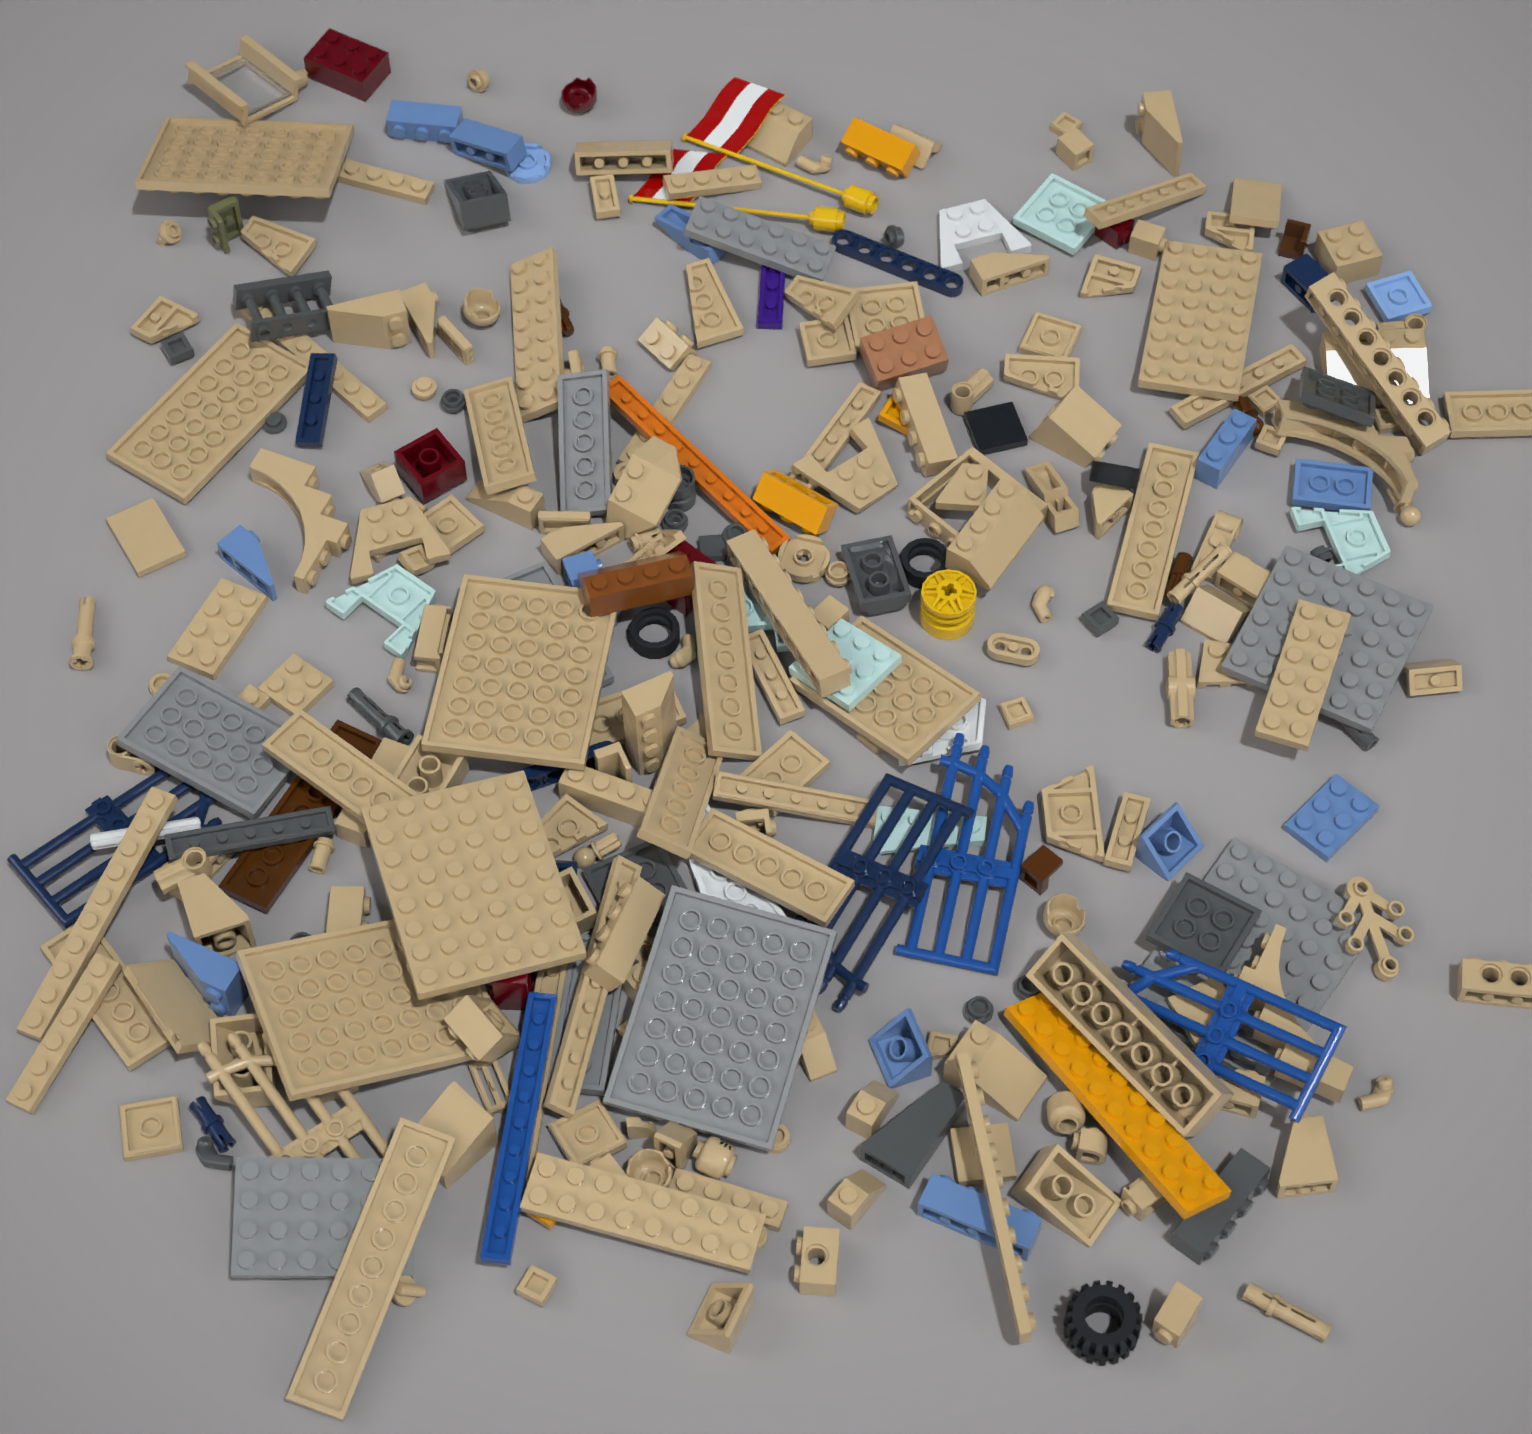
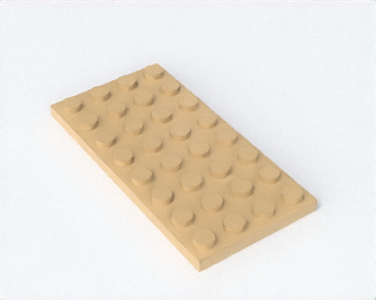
M1168 240L1163 251L1138 387L1238 402L1263 253Z
M236 322L106 452L107 458L186 505L266 423V418L271 413H276L306 382L309 363L269 340L250 342V330Z

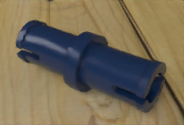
M1171 602L1162 618L1156 621L1155 629L1145 643L1150 651L1153 652L1156 646L1155 653H1159L1168 637L1174 634L1176 630L1175 625L1185 612L1180 604L1177 603L1176 607L1173 608L1175 602Z
M204 1096L196 1098L202 1109L192 1101L189 1109L193 1111L202 1124L201 1129L204 1134L210 1135L219 1151L223 1153L229 1150L223 1140L231 1147H234L236 1144L235 1138L231 1136L224 1126L222 1116L214 1112Z

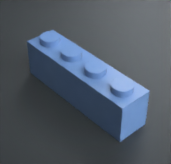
M932 1173L918 1202L917 1215L998 1249L986 1195L975 1187H964L957 1184L946 1175L938 1176ZM1009 1204L1010 1216H1006L1008 1227L1013 1226L1015 1230L1017 1244L1012 1245L1014 1255L1020 1254L1021 1259L1027 1261L1040 1233L1042 1218H1039L1037 1214L1030 1210H1020Z

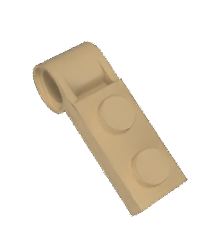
M1221 510L1217 511L1190 572L1220 542L1225 543L1231 548L1233 541L1239 535L1243 518ZM1224 562L1205 580L1215 584L1217 571Z

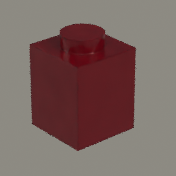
M1129 219L1100 230L1095 227L1094 235L1117 250L1123 244L1129 243L1134 220Z

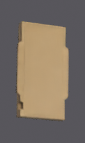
M174 959L129 964L126 966L123 972L177 1054L199 1051L197 1046L203 1041L211 1047L210 1019L218 1017L209 1008L208 1002L189 977L185 976Z

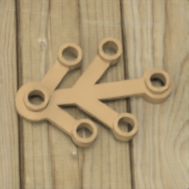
M1353 877L1346 884L1348 901L1343 910L1336 916L1335 922L1342 929L1349 928L1355 921L1353 913L1359 905L1362 917L1353 935L1345 942V949L1352 955L1358 954L1364 948L1363 939L1367 932H1369L1379 959L1374 965V973L1380 980L1390 981L1399 973V963L1394 957L1390 956L1381 930L1395 938L1400 945H1408L1414 939V932L1408 926L1399 928L1375 913L1372 905L1385 911L1390 919L1397 920L1405 912V907L1400 901L1394 900L1389 902L1373 891V886L1367 879ZM1392 907H1395L1398 910V913H1395L1392 910ZM1342 916H1345L1348 922L1343 921ZM1401 933H1405L1408 939L1403 938ZM1351 942H1355L1358 948H1354ZM1386 964H1388L1392 968V970L1388 969L1386 967Z

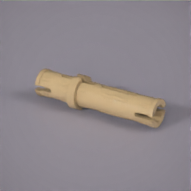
M1220 542L1190 573H1185L1181 577V581L1167 593L1168 599L1171 602H1175V605L1177 603L1181 604L1189 594L1195 592L1197 587L1232 555V550L1229 546Z
M1252 1282L1249 1283L1242 1297L1243 1300L1265 1310L1266 1315L1270 1317L1274 1315L1314 1336L1323 1343L1325 1342L1333 1325L1288 1303L1281 1298L1282 1295L1278 1293L1274 1295Z

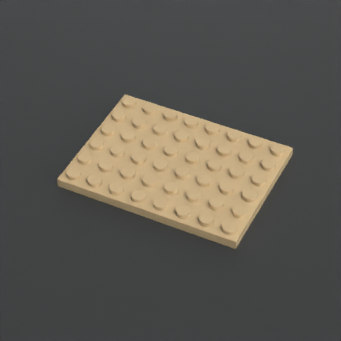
M165 117L135 179V190H144L145 192H155L158 190L170 193L182 191L194 194L206 192L218 195L230 193L241 194L242 196L265 195L266 197L289 196L290 198H330L354 134V125L256 120L243 126L242 122L238 119Z
M464 574L421 743L422 751L585 771L618 612L591 617L582 589L577 587Z
M524 770L361 808L362 817L418 1000L586 959L587 952Z
M394 919L238 950L236 953L238 965L289 1101L474 1060L466 1052L467 1046L463 1041L457 1040L448 1031L450 1026L445 1022L444 1018L466 995L490 998L485 984L418 1000Z

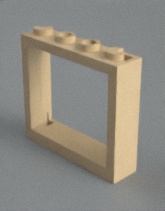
M973 446L908 498L909 517L915 523L925 527L931 536L940 539L949 547L959 532L927 507L938 498L962 463L988 465V487L993 489L1001 478L1015 484L1026 491L1044 515L1043 522L1047 518V503Z

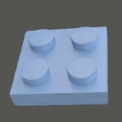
M1411 270L1366 283L1365 291L1384 322L1401 321L1411 314L1424 315L1432 311L1433 305Z

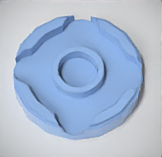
M524 143L527 155L512 172L505 170V173L511 180L517 183L531 184L539 182L550 173L552 166L550 154L538 144Z

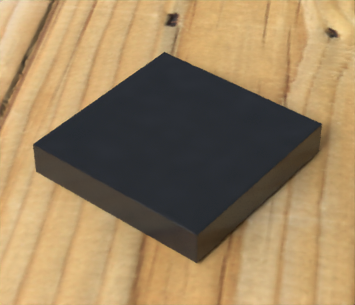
M1013 401L964 412V419L976 450L983 455L1028 445L1027 436Z

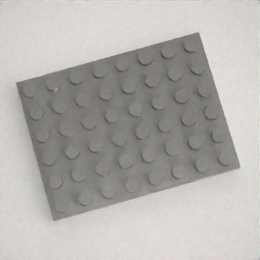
M1234 837L1203 881L1262 910L1226 973L1233 976L1235 973L1240 975L1244 965L1251 968L1255 956H1262L1264 949L1260 947L1266 932L1272 934L1276 924L1287 929L1280 949L1279 961L1281 986L1285 998L1319 1014L1360 954L1359 952L1356 955H1352L1345 949V942L1353 935L1362 917L1360 907H1357L1353 913L1355 916L1354 923L1347 929L1340 928L1336 924L1335 918L1343 910L1347 900ZM1342 916L1343 921L1348 922V919ZM1367 932L1365 938L1363 939L1364 946L1370 939L1369 932ZM1351 942L1354 948H1358L1355 942ZM1156 946L1143 967L1157 971L1180 964L1179 962L1169 960L1166 957L1167 951ZM1198 972L1172 978V980L1188 987L1210 979ZM1135 976L1130 984L1139 980L1140 977ZM1153 984L1137 995L1171 1010L1167 1004V998L1176 993ZM1250 1009L1247 1012L1252 1016H1254L1255 1012ZM1295 1016L1299 1025L1307 1033L1312 1023ZM1158 1017L1183 1043L1195 1049L1182 1027ZM1245 1025L1238 1030L1234 1039L1273 1057L1275 1056L1276 1048L1252 1039L1253 1028ZM1230 1049L1221 1064L1232 1070H1253L1259 1075L1266 1076L1264 1084L1269 1087L1277 1078L1274 1076V1069Z
M672 885L603 1103L665 1122H675L696 1131L772 1152L836 940L837 931Z

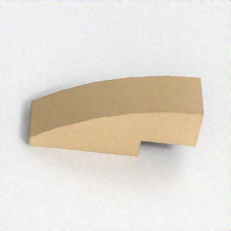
M1046 461L1026 467L1025 473L1033 493L1048 504L1046 519L1055 533L1080 526L1079 509L1069 497L1067 485L1050 462Z

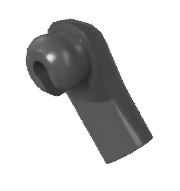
M200 1137L197 1141L196 1153L202 1164L210 1168L231 1171L234 1160L233 1156L218 1154L211 1137Z

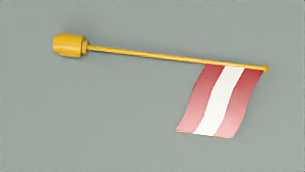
M734 77L719 92L699 123L689 133L682 135L684 142L690 141L841 195L845 208L867 215L868 213L874 214L878 207L879 196L868 189L852 184L849 188L841 191L739 154L756 135L771 110L786 96L785 94Z
M673 149L674 164L672 173H652L647 182L635 195H629L628 200L632 204L636 201L694 208L696 203L692 202L696 197L668 200L663 185V176L716 169L727 158V154ZM816 206L815 211L811 210L810 215L732 207L749 214L809 220L810 225H813V229L817 231L836 232L844 229L846 213L845 211H840V208Z

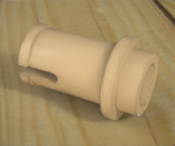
M605 346L600 349L598 359L601 361V368L608 370L609 380H612L618 375L616 369L618 355L613 347Z
M657 527L641 534L633 533L632 537H629L631 550L633 552L638 551L661 530Z
M319 837L313 843L315 849L308 868L310 871L316 874H325L330 854L335 851L333 840L327 837Z

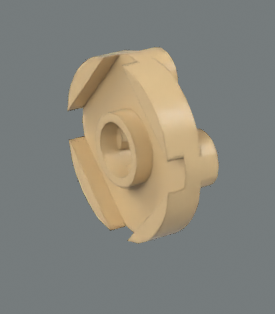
M801 534L797 535L796 539L783 542L778 551V559L783 572L787 571L791 580L815 584L825 575L830 565V552L820 538ZM803 555H806L809 561L802 562L797 558H802Z

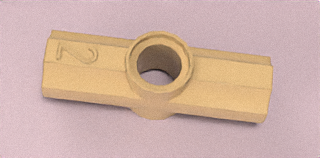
M1176 648L1174 651L1168 652L1166 699L1169 700L1170 725H1174L1178 729H1186L1194 724L1193 701L1195 700L1196 682L1195 677H1192L1191 652L1183 648Z

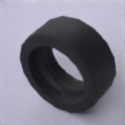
M1093 461L1089 481L1137 489L1140 469Z
M919 538L909 542L903 548L900 561L908 584L922 589V585L928 576L936 571L947 569L945 568L947 548L944 544L935 539ZM918 555H929L939 560L940 567L931 572H921L911 567L910 560Z
M650 607L637 613L630 623V643L634 651L648 659H661L672 654L680 643V628L676 616L669 610L660 607ZM660 624L670 630V636L660 642H648L639 636V632L645 626Z

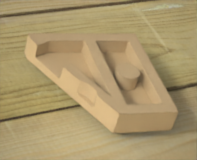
M1095 254L1081 289L1080 298L1085 299L1134 292L1142 267Z
M962 463L936 499L935 509L975 512L987 496L988 465Z

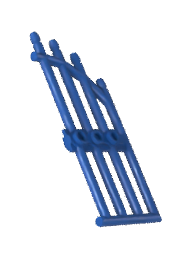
M956 733L950 757L941 754L939 765L947 767L941 796L951 799L957 771L972 777L967 807L974 809V815L971 819L965 817L963 819L957 850L942 849L923 879V882L927 883L929 887L921 903H918L914 909L906 945L897 944L895 955L998 976L1032 820L1031 814H1033L1034 803L1029 800L1026 801L1022 809L1023 814L1020 816L1009 797L1013 766L1005 765L1002 771L1003 778H1001L1000 785H998L985 773L988 763L987 759L990 754L989 746H981L978 753L979 758H977L976 766L974 767L960 761L965 739L963 733ZM982 785L996 797L984 857L967 853ZM938 806L929 846L920 845L915 871L944 825L948 810ZM1005 812L1017 831L1011 862L995 859ZM939 875L949 877L950 881L934 951L917 948L933 876ZM961 880L978 884L962 956L960 957L945 954L960 883ZM988 886L1004 888L1005 891L990 960L985 962L972 958Z
M1173 949L1167 950L1166 957L1173 962H1179L1180 965L1157 971L1136 965V963L1129 960L1123 961L1121 967L1125 971L1140 977L1139 980L1127 987L1156 1016L1202 1037L1193 1053L1215 1075L1291 1109L1292 1112L1289 1119L1296 1123L1300 1122L1347 1026ZM1198 972L1228 987L1219 1001L1174 981L1172 978ZM1156 984L1215 1012L1208 1026H1205L1137 994ZM1255 998L1330 1031L1331 1034L1324 1048L1248 1014L1247 1012ZM1241 1024L1317 1057L1318 1060L1311 1074L1234 1039ZM1230 1049L1304 1083L1305 1086L1298 1100L1221 1065L1228 1050Z

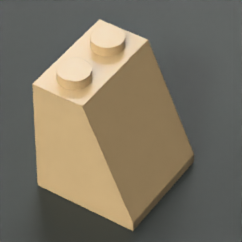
M1076 384L1052 407L1029 435V438L1085 468L1090 462L1099 461L1103 457L1105 452L1102 449L1105 445L1110 447L1118 438L1116 432L1122 425Z
M205 873L191 875L184 880L177 881L197 944L226 957L236 955L238 950L257 947L248 915Z
M455 1081L446 1088L417 1123L456 1138L439 1181L446 1190L499 1144L494 1118Z

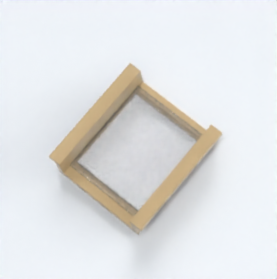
M248 35L240 38L238 56L215 67L204 70L193 60L185 63V68L188 69V85L192 83L238 118L243 126L297 101L299 83L303 81L299 74Z

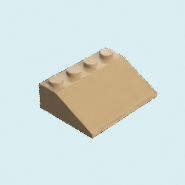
M1423 328L1377 330L1381 337H1385L1388 340L1394 355L1402 359L1408 374L1418 381L1420 390L1425 397H1429L1427 348ZM1324 331L1319 347L1322 373L1373 391L1331 332ZM1359 340L1363 345H1370L1366 340ZM1374 360L1376 364L1384 365V363L1381 360ZM1389 379L1392 385H1399L1396 380ZM1376 395V408H1385ZM1403 400L1404 403L1409 406L1414 405L1411 400Z

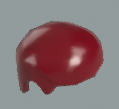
M576 77L571 83L566 84L562 90V103L568 110L574 113H584L591 110L597 101L596 85L590 78L582 80Z

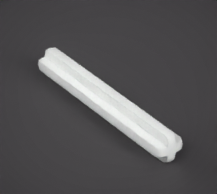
M199 817L167 821L157 840L165 839V834L201 828V821ZM128 828L91 834L90 843L92 849L97 850L119 846Z

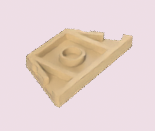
M1088 766L1085 768V772L1075 777L1070 775L1062 779L1060 783L1052 784L1042 789L1041 800L1047 843L1090 859L1104 862L1105 853L1094 766Z

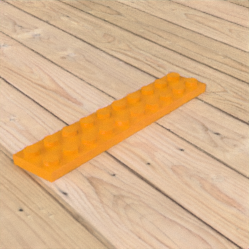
M1042 992L1006 1007L1004 1016L1184 1220L1229 1198L1232 1190L1187 1140Z

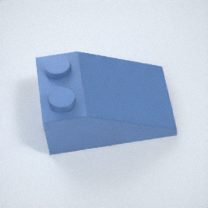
M169 931L166 936L176 963L208 1002L209 1008L219 1016L224 1014L235 1016L249 995L238 962Z

